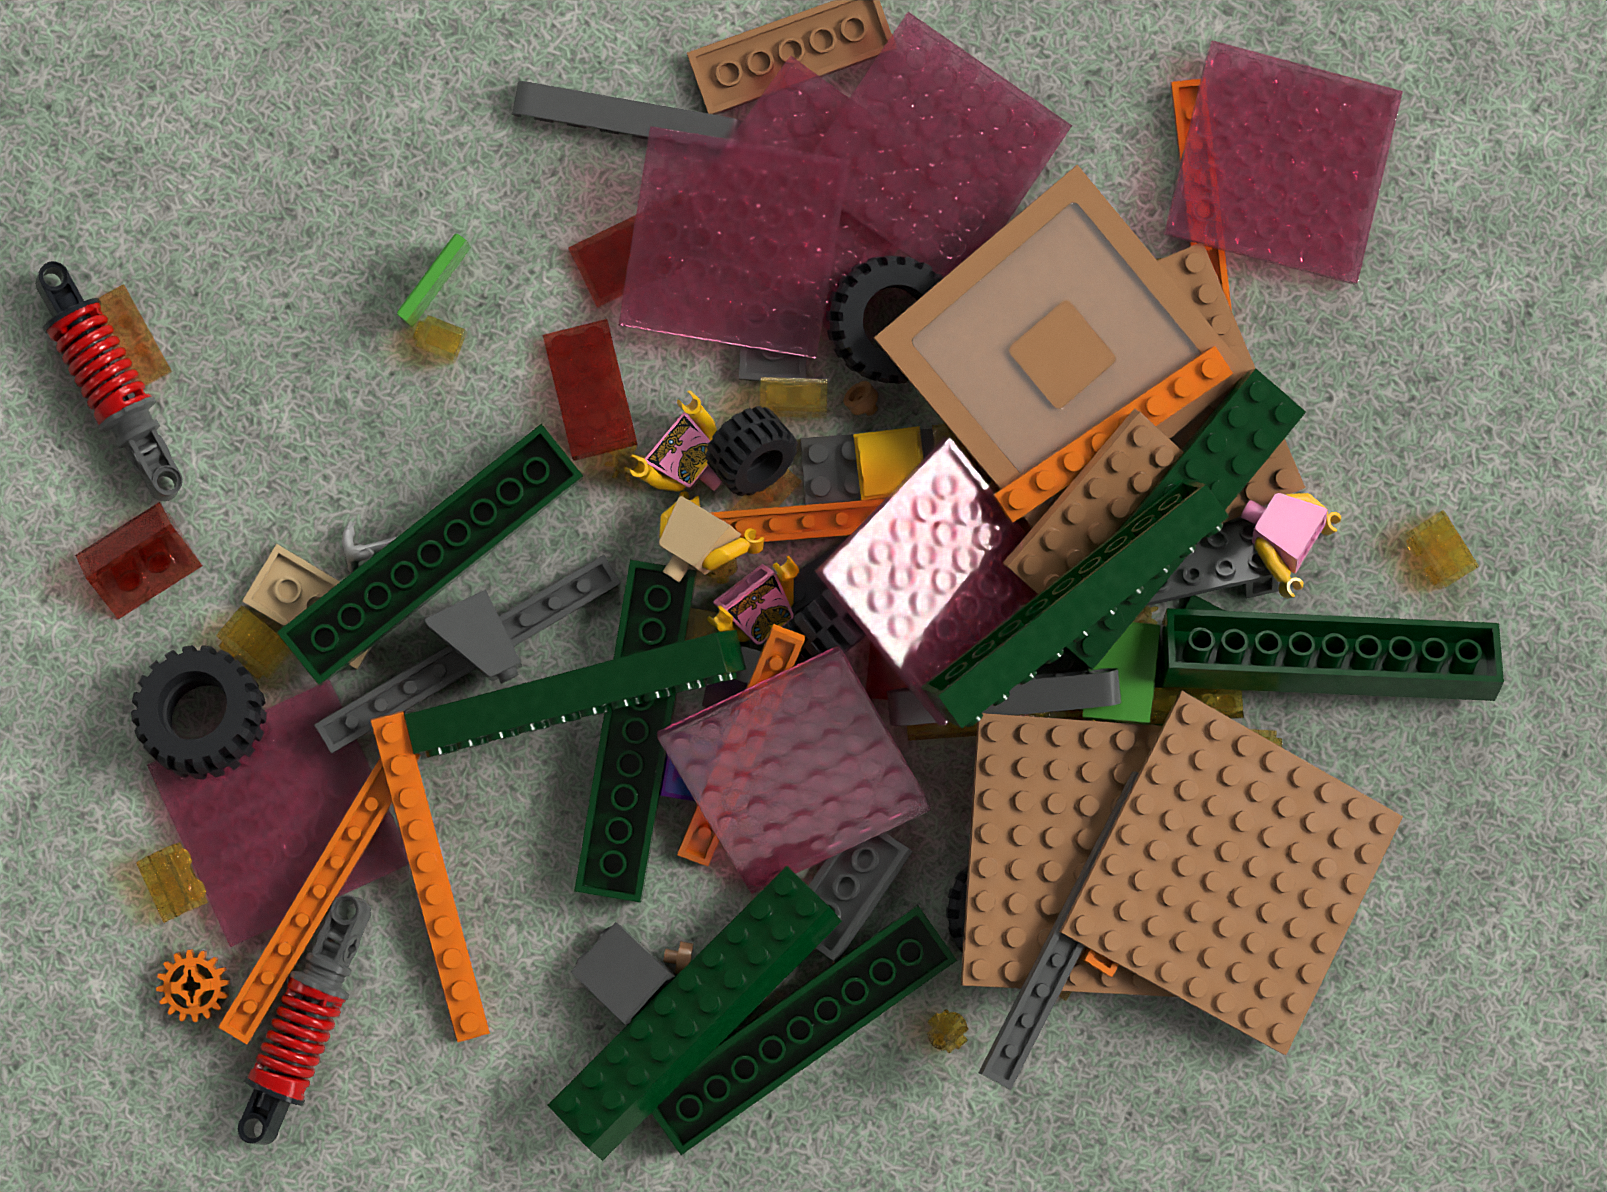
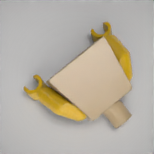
M682 491L678 500L660 516L659 546L673 555L664 568L663 573L679 583L690 566L705 575L710 570H714L747 552L758 554L764 547L763 537L754 540L756 530L753 528L747 529L744 539L741 538V534L731 525L702 509L699 496L689 500V492Z

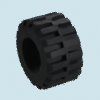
M756 406L753 409L748 408L739 414H735L721 425V428L712 436L713 439L707 446L706 459L710 468L733 494L750 496L758 491L765 490L770 485L772 486L787 472L788 467L794 461L793 457L797 454L796 446L798 444L793 434L773 411L767 407Z

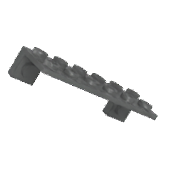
M1240 520L1223 524L1222 529L1211 537L1204 536L1196 545L1197 548L1184 559L1146 606L1242 584L1246 599L1278 592L1279 582L1276 581L1267 569L1252 543L1253 530L1256 525L1247 520Z

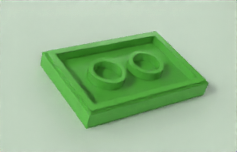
M459 234L453 235L397 311V315L410 327L413 328L471 249L467 240Z
M1132 622L1094 669H1118L1122 703L1112 706L1083 708V719L1151 725L1161 625Z

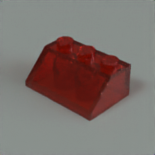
M161 502L156 503L75 555L85 578L117 619L122 618L203 566Z

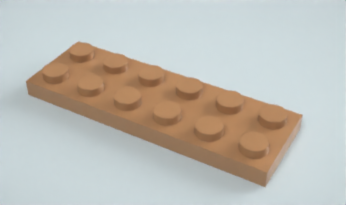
M833 0L687 52V56L708 114L716 115L896 51L897 47L880 0Z
M1134 408L1003 564L1032 590L1040 594L1111 538L1184 452L1140 411Z

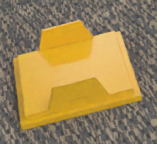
M920 426L853 434L861 501L928 493Z

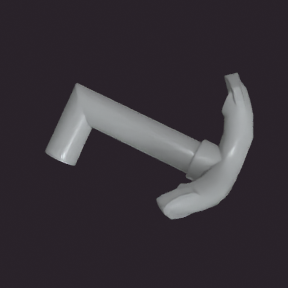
M349 521L343 531L341 542L350 574L359 568L358 562L368 561L397 537L354 546L353 536L355 533L353 526L355 523Z

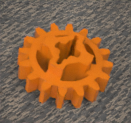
M193 949L187 950L186 958H183L180 953L174 954L176 963L173 964L172 962L165 961L163 965L168 970L167 973H158L157 975L164 983L156 987V991L164 992L165 997L159 1003H169L171 1005L167 1012L169 1015L179 1011L180 1021H185L188 1014L191 1015L193 1022L199 1021L200 1013L207 1019L211 1018L212 1012L210 1009L221 1010L223 1007L218 1001L219 998L224 999L229 996L228 993L222 991L223 986L230 984V980L222 979L221 977L227 970L226 967L217 969L215 965L219 958L213 957L209 961L206 960L207 951L202 950L198 957H195ZM198 964L207 968L213 978L204 976L200 972ZM184 965V974L178 981H172L175 972ZM191 977H193L194 982H200L201 985L200 989L195 990V996L192 995L191 989L185 988V983L190 982ZM214 990L210 1001L202 1006L204 994L207 991ZM173 994L182 996L186 1000V1006L180 1004Z

